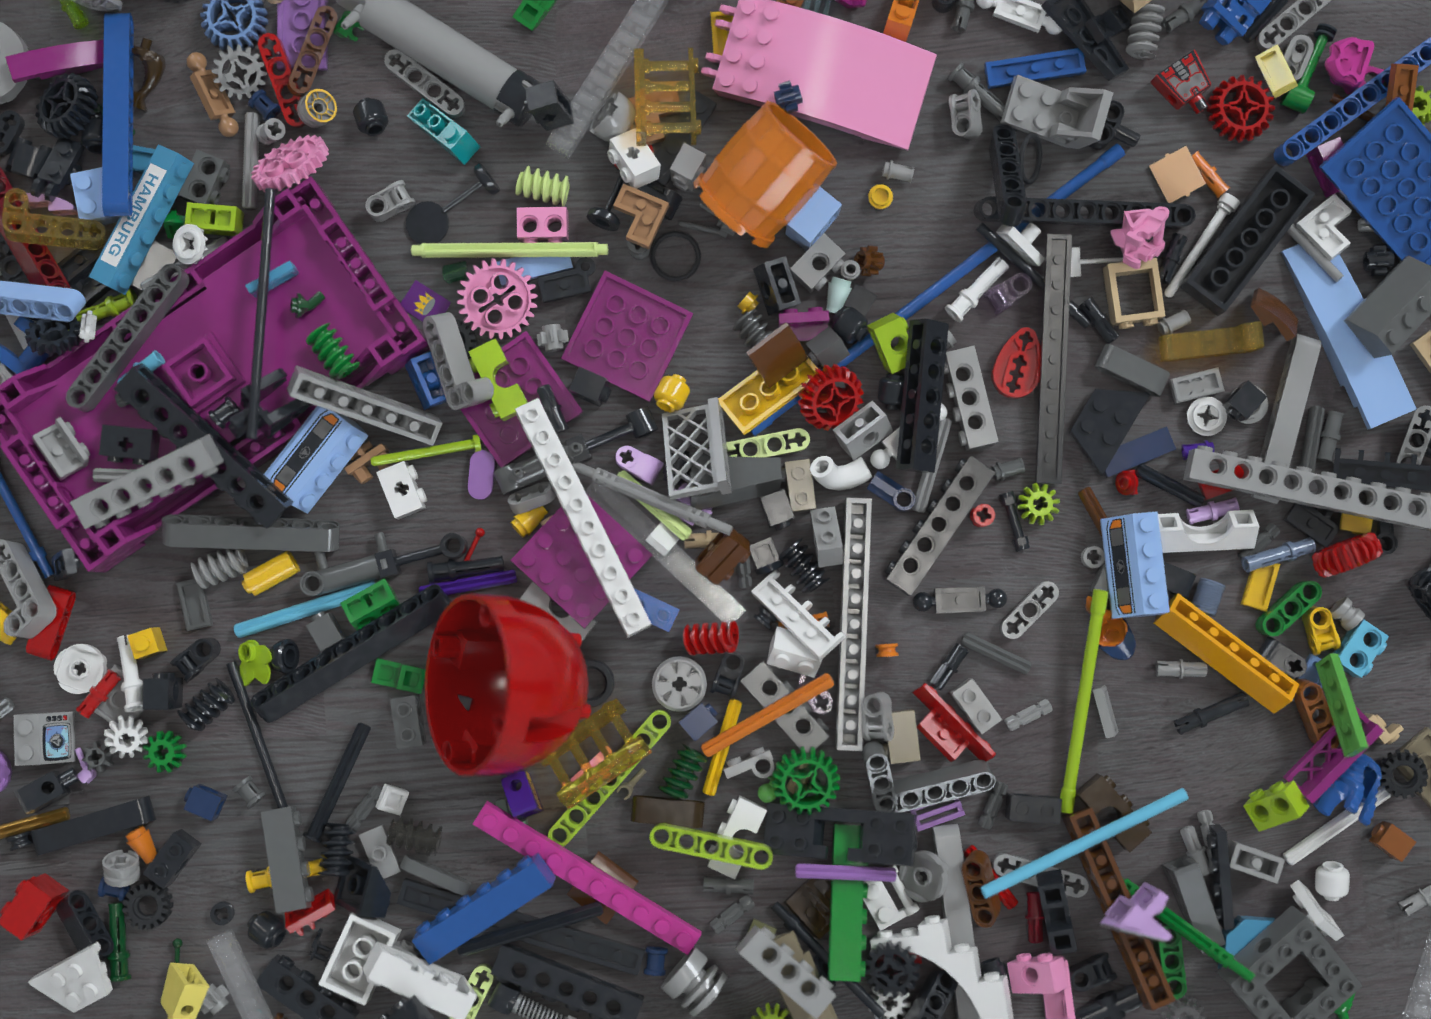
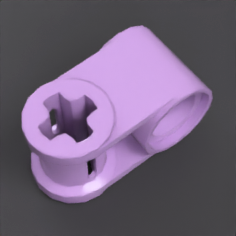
M631 446L619 448L615 457L616 463L621 469L652 486L664 465L660 460L642 453ZM627 452H630L633 461H628L626 464L622 463L623 458L620 455H626Z

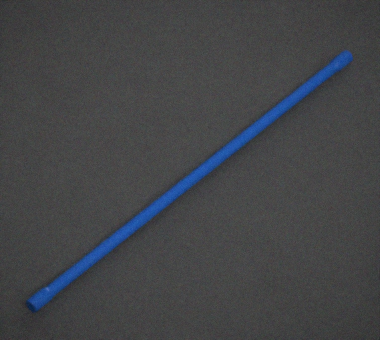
M1115 144L1099 156L1095 162L1047 198H1068L1104 169L1109 168L1125 156L1123 148L1119 144ZM1038 206L1031 209L1035 217L1040 216L1041 211ZM1020 223L1014 227L1021 233L1029 223ZM988 242L895 314L907 320L993 255L998 249ZM870 333L861 342H856L847 349L850 355L837 365L840 367L847 366L872 347L874 343ZM799 395L750 432L757 436L802 398Z

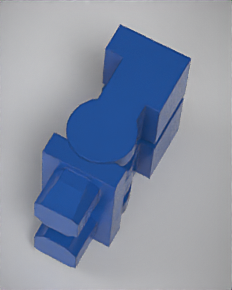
M1208 0L1201 8L1204 14L1199 23L1207 30H1213L1217 25L1220 30L1216 34L1215 39L1221 45H1228L1235 37L1244 36L1257 15H1260L1272 0Z

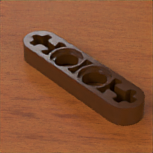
M321 6L314 14L287 84L288 90L294 96L306 95L312 86L337 22V13L330 6ZM327 13L329 14L328 19L331 21H327L324 29L319 28L322 22L321 16ZM313 34L322 36L323 45H313L310 41V36ZM302 57H312L315 61V66L312 68L304 67L301 62ZM302 72L306 74L303 80V85L306 87H301L299 90L295 88L296 83L293 81L297 82Z

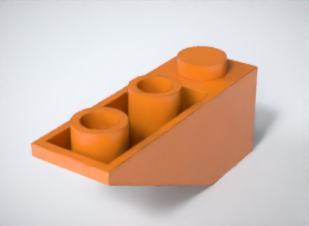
M894 0L883 34L906 42L919 0Z

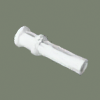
M997 257L991 266L968 289H962L959 292L960 296L951 305H946L945 310L949 316L960 323L963 320V316L971 308H975L978 305V299L1009 269L1008 264L1003 259L1001 260L1000 257Z
M123 635L117 638L124 678V682L121 685V691L124 692L126 700L124 711H142L143 682L139 679L137 661L134 659L128 637L126 639L127 645H125Z

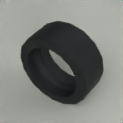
M594 659L585 660L587 669H596L605 678L604 691L597 697L587 698L586 701L590 707L599 706L606 702L613 693L615 685L614 675L603 662Z

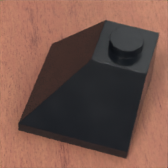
M347 855L345 858L352 861V864L344 866V869L350 871V874L339 877L334 895L335 904L361 917L385 918L390 904L391 892L378 868L353 855Z

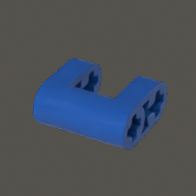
M19 316L13 324L25 333V329L30 328L29 323L34 321L27 317ZM0 344V362L16 374L43 365L48 358L47 353L39 356L37 351L32 352L28 346L20 356H17Z

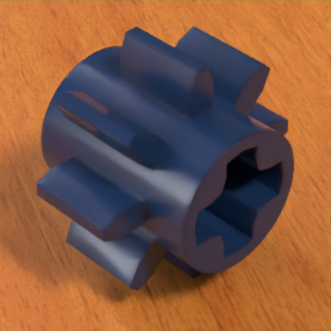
M790 80L779 83V90L774 91L776 104L783 109L785 108L789 113L798 111L797 104L803 103L798 84L791 86Z

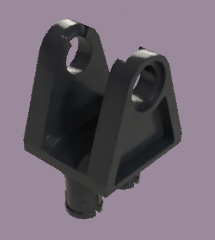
M282 368L262 377L260 402L287 381L286 372ZM250 384L241 389L240 404L244 409L228 418L230 422L228 427L237 439L247 433ZM295 399L271 413L259 406L258 428L269 439L309 408L310 403Z

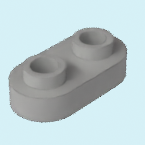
M1306 35L1293 37L1287 44L1283 54L1296 82L1303 76L1314 49L1312 40ZM1295 47H1300L1302 53L1296 52Z

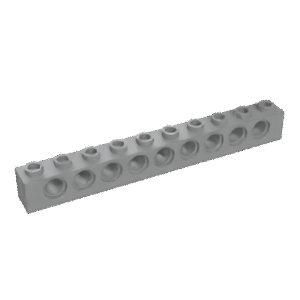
M1199 445L1197 449L1189 450L1183 480L1431 531V493L1420 492V495L1411 494V489L1395 487V490L1386 489V484L1371 482L1370 485L1362 484V479L1355 477H1346L1343 480L1336 478L1337 474L1322 471L1321 475L1311 473V468L1302 466L1291 469L1287 468V463L1272 461L1271 464L1262 462V458L1247 456V459L1237 457L1238 453L1231 451H1222V454L1212 452L1213 448ZM1212 460L1219 464L1217 474L1213 473L1209 468ZM1237 465L1244 471L1241 479L1236 477L1234 473ZM1261 471L1266 472L1268 475V482L1266 484L1262 483L1259 479ZM1286 476H1289L1293 481L1291 489L1284 485ZM1311 481L1317 484L1318 490L1316 494L1311 493L1309 490ZM1336 486L1342 490V497L1340 499L1334 496ZM1360 492L1365 493L1367 496L1365 504L1359 501ZM1386 497H1388L1392 503L1391 508L1389 510L1386 509L1384 506V499ZM1411 502L1416 506V513L1414 515L1408 509Z
M846 498L844 505L840 632L845 634V638L839 643L835 748L837 750L862 751L863 747L862 701L865 694L872 499Z

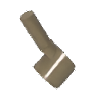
M642 768L629 782L622 783L618 787L617 793L621 788L625 787L629 790V794L624 800L630 798L634 790L633 787L647 771Z

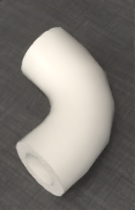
M821 456L816 458L810 467L811 474L818 483L827 489L837 491L852 489L873 478L862 457L846 465L837 466L830 457Z

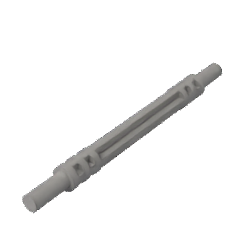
M573 462L572 464L574 471L592 478L593 482L703 528L710 527L726 535H730L733 530V526L712 518L709 513L675 499L671 500L668 496L601 468L594 469L580 462Z

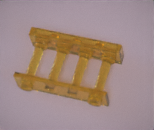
M644 48L634 49L637 146H646V136H651V133H691V145H696V135H701V120H696L694 73H698V58H693V48H688V60L649 61V59H644ZM688 70L689 81L650 82V79H645L644 74H649V71ZM659 91H689V101L650 102V100H645V94ZM651 112H690V122L651 123V121H646V115H651Z
M617 698L606 702L601 709L592 714L588 719L580 722L568 740L557 751L540 761L544 767L550 764L562 785V789L556 795L560 802L568 809H571L652 753L649 745L641 736L633 738L620 717L627 710ZM611 721L625 742V746L615 753L612 752L600 732V729ZM590 736L604 756V760L595 767L591 766L579 746V743ZM571 750L584 772L582 776L571 782L558 760L559 757Z

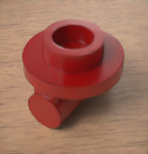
M1125 470L1117 475L1115 485L1118 492L1122 495L1138 494V478L1135 470Z

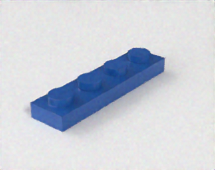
M1079 48L985 62L984 64L988 89L1011 86L1013 77L1016 75L1037 82L1086 73L1084 54Z

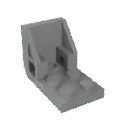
M1016 75L1013 77L1001 124H1007L1014 129L1028 134L1036 133L1039 138L1066 148L1080 149L1100 141L1113 92L1105 89L1069 87L1060 91Z

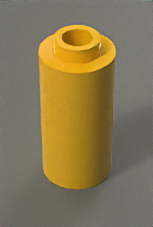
M285 551L243 574L244 580L241 582L248 594L253 593V595L257 596L300 572V568L292 553Z

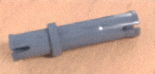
M1311 537L1297 542L1288 541L1277 548L1242 557L1241 564L1246 572H1251L1282 561L1291 562L1302 555L1314 553L1316 551V544Z

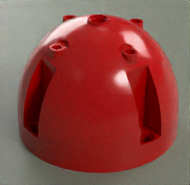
M465 594L454 599L442 613L434 630L428 651L425 673V703L428 725L435 748L444 764L451 771L462 776L499 775L528 768L557 751L571 736L580 720L588 719L591 714L590 705L586 703L588 696V673L580 649L582 643L581 635L579 633H570L550 613L524 600L508 596ZM458 695L473 698L469 711L460 702Z

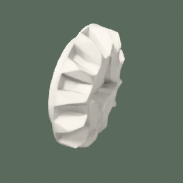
M193 224L183 225L177 230L173 238V252L180 262L184 264H197L199 259H204L203 252L208 250L205 246L208 238L204 236V230ZM189 240H193L192 245L194 249H189L191 246Z
M1213 397L1198 398L1191 403L1186 412L1187 424L1190 425L1193 432L1201 436L1215 435L1226 424V409L1219 400ZM1208 408V415L1216 419L1208 420L1205 424L1203 423L1204 419L1197 416V414L1205 413Z

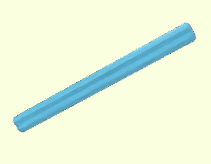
M375 581L356 585L234 625L235 635L238 638H242L341 606L340 602L375 584Z

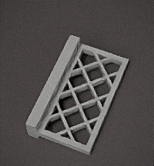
M718 397L708 399V404L677 410L671 413H662L670 499L674 500L719 490L722 495L732 493L723 410ZM706 413V418L700 425L692 421L696 415ZM680 419L683 422L676 430L669 426L670 420ZM688 424L696 429L689 438L681 433ZM701 432L708 436V439L702 445L694 441ZM677 437L685 441L678 450L671 447V444ZM690 445L698 449L691 458L683 454ZM703 453L710 456V460L704 466L696 462ZM678 458L687 462L680 471L673 468V464ZM692 465L700 470L693 479L685 475ZM705 474L713 478V483L701 485L698 482ZM681 478L689 483L684 489L675 491V485Z

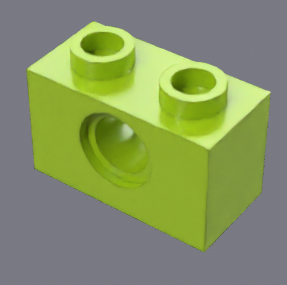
M891 313L867 325V328L884 369L894 374L906 366L907 331H909V326L904 317ZM898 337V344L891 348L892 339Z

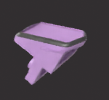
M1144 882L1130 900L1120 895L1106 911V916L1100 922V926L1159 942H1167L1173 936L1152 917L1159 914L1165 908V902L1169 897L1161 890Z

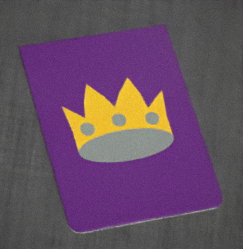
M417 280L414 281L401 301L405 311L422 322L426 316L445 313L451 304L450 301Z

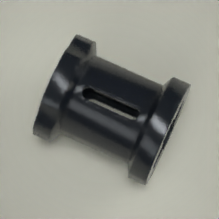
M227 396L224 403L214 411H208V414L221 429L226 428V423L229 422L228 418L240 412L241 409Z

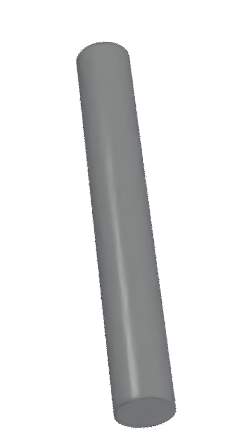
M1292 224L1287 233L1335 282L1342 279L1344 275Z

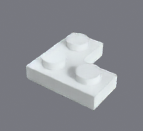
M1333 194L1301 219L1296 227L1331 261L1350 245V242L1335 226L1348 217L1352 210L1336 194Z
M1297 880L1290 885L1295 892V895L1292 896L1300 908L1303 909L1305 907L1309 913L1306 916L1324 936L1329 935L1335 941L1344 936L1331 915L1320 907L1310 890L1303 883Z

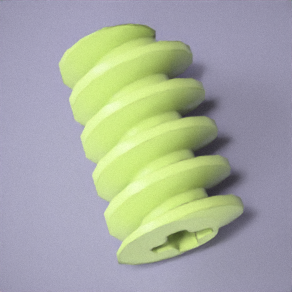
M527 166L524 172L519 174L515 194L518 196L523 191L524 197L529 198L533 193L534 200L537 201L542 196L544 203H548L552 197L553 205L556 206L561 201L562 207H565L570 188L568 176H565L562 182L559 181L558 173L555 174L553 179H550L549 171H546L542 177L540 176L539 168L536 169L534 174H531L530 166Z

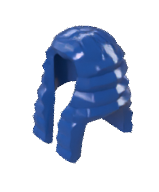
M1362 753L1313 803V806L1321 814L1330 816L1333 809L1341 801L1346 800L1343 807L1350 813L1356 814L1360 803L1363 802L1358 820L1365 826L1370 825L1376 808V795L1378 788L1381 786L1380 780L1382 775L1380 766L1371 757Z

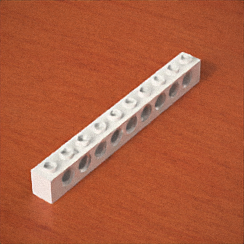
M537 398L516 408V416L627 638L649 628L651 622L539 399Z

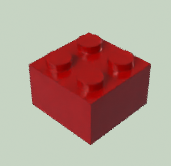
M46 873L37 877L33 876L27 881L23 880L15 890L17 895L13 901H8L1 909L0 926L21 941L39 933L55 912L58 902L65 898L70 890Z

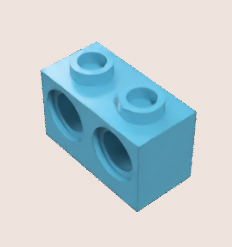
M1363 619L1356 627L1347 631L1341 640V648L1333 653L1339 654L1346 673L1352 677L1362 678L1373 668L1372 662L1376 655H1380L1387 646L1385 642L1389 636ZM1366 633L1371 636V643L1368 646L1363 641ZM1352 654H1355L1358 658V662L1354 667L1350 664Z

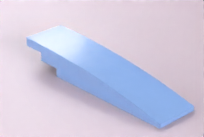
M1299 244L1281 251L1340 386L1344 385L1353 407H1358L1367 430L1416 410L1392 355L1373 358L1344 322L1364 299L1340 254L1330 261L1344 275L1342 279L1335 282Z

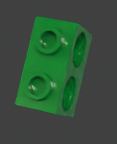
M384 578L340 602L351 625L356 630H359L398 606L400 602L394 590Z

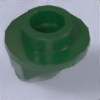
M318 291L307 301L300 293H297L296 298H291L290 311L295 313V318H300L306 311L313 310L325 300V296Z

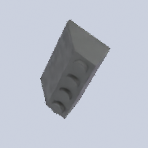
M1405 256L1344 320L1373 358L1393 355L1431 315V266L1411 256Z

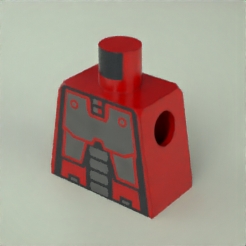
M1195 49L1158 73L1150 82L1177 110L1189 103L1194 112L1199 114L1209 106L1202 94L1210 88L1211 82Z

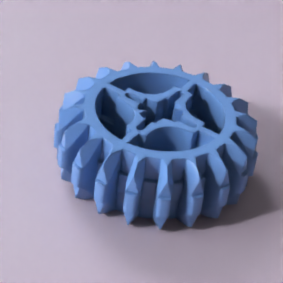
M209 0L210 4L205 3L202 6L206 10V12L200 13V17L204 20L201 22V27L206 29L204 34L207 38H211L213 45L219 44L221 50L225 51L228 45L232 50H236L237 44L241 45L243 51L246 44L253 48L252 41L254 39L256 41L259 40L258 34L266 33L265 28L262 26L268 24V20L264 17L268 12L265 8H262L264 6L262 0ZM234 2L245 3L246 5L243 6L241 4L237 7H233L230 4ZM223 9L222 16L218 18L220 11ZM230 11L234 14V16H236V21L239 24V26H237L236 23L233 21V17L230 14ZM249 19H251V22L246 29V23ZM225 31H226L227 33L230 32V31H237L239 34H237V35H225V34H222V33L225 32Z

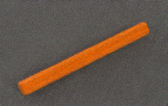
M828 673L821 675L701 745L703 753L707 757L716 754L834 686L832 677Z

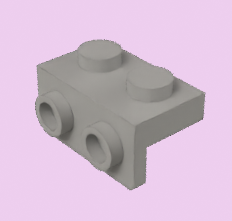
M61 417L55 420L54 425L32 436L33 442L60 481L88 466V456H90L84 443H78L74 437L76 433L69 422L65 423Z

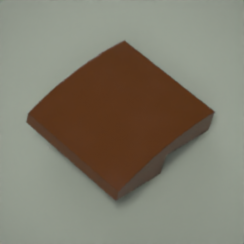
M1260 288L1255 289L1251 308L1262 324L1266 326L1274 322L1286 341L1296 337L1298 319L1294 313L1274 295Z
M787 322L746 352L752 365L757 369L768 388H771L808 359L802 345Z
M600 851L597 852L590 864L631 889H634L639 882ZM572 886L566 894L581 906L598 901L575 886ZM601 903L604 912L603 915L597 918L607 925L616 911Z

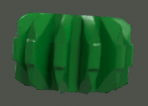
M171 730L167 731L166 734L163 731H158L156 737L149 736L148 741L150 744L143 746L144 750L149 751V754L144 755L143 759H151L148 767L153 768L156 766L157 773L163 772L164 769L169 773L173 772L174 767H181L180 759L187 757V754L181 752V749H185L187 745H179L182 736L177 735L174 737ZM168 748L169 753L162 755L161 750Z

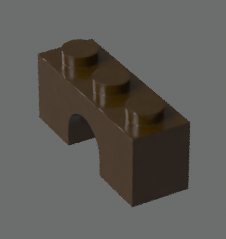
M1096 773L1076 791L1079 799L1087 808H1093L1095 814L1109 806L1115 808L1117 820L1134 812L1131 809L1133 803L1124 794L1120 796L1114 790L1117 785L1108 775L1103 777ZM1145 820L1113 837L1124 850L1130 853L1152 834L1148 828L1150 823L1148 820Z

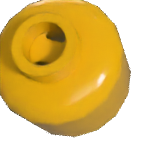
M673 374L672 376H664L660 380L654 392V399L657 401L656 405L660 409L670 413L682 409L690 394V388L685 383V378Z

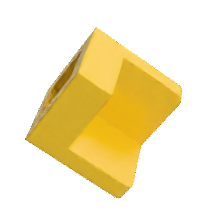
M1342 513L1339 528L1361 535L1371 532L1373 520Z

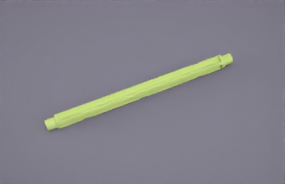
M598 242L422 243L421 245H412L411 253L412 256H421L422 258L598 257V255H608V244H598Z

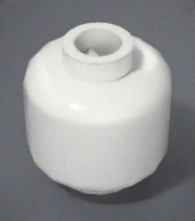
M1326 861L1316 869L1315 889L1317 893L1324 896V899L1338 901L1341 897L1348 894L1350 874L1343 867V864L1335 861Z

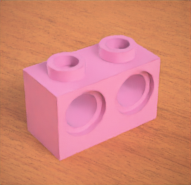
M567 207L517 208V238L519 242L550 243L569 241ZM529 222L537 224V228L533 232L524 231V227ZM552 222H560L562 224L561 229L557 232H551L549 226Z

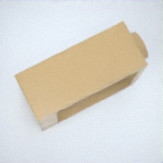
M1157 258L1146 262L1141 260L1139 269H1134L1123 262L1107 264L1103 268L1111 324L1119 326V329L1132 328L1134 323L1143 322V326L1159 324L1158 320L1165 317ZM1149 272L1154 312L1121 316L1116 277Z

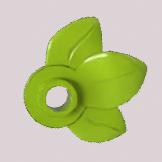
M247 640L245 643H242L238 650V656L242 661L240 664V674L244 686H248L254 678L262 684H267L271 675L268 665L272 660L270 650L265 645H259L255 640Z

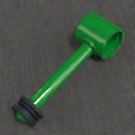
M1326 23L1318 24L1314 33L1317 41L1304 74L1300 78L1299 83H1297V87L1283 94L1280 102L1281 105L1301 114H1304L1309 108L1315 91L1309 89L1308 85L1326 43L1332 42L1337 29L1332 25Z

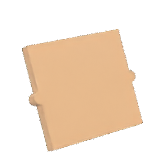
M1187 146L1172 154H1165V158L1149 166L1168 203H1172L1183 196L1188 197L1191 192L1206 185Z

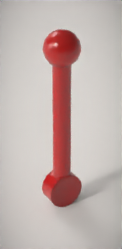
M483 528L476 529V536L464 561L470 560L480 537L485 535Z

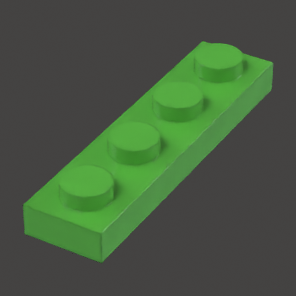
M1330 653L1315 665L1344 757H1354L1367 749L1368 744L1339 654Z

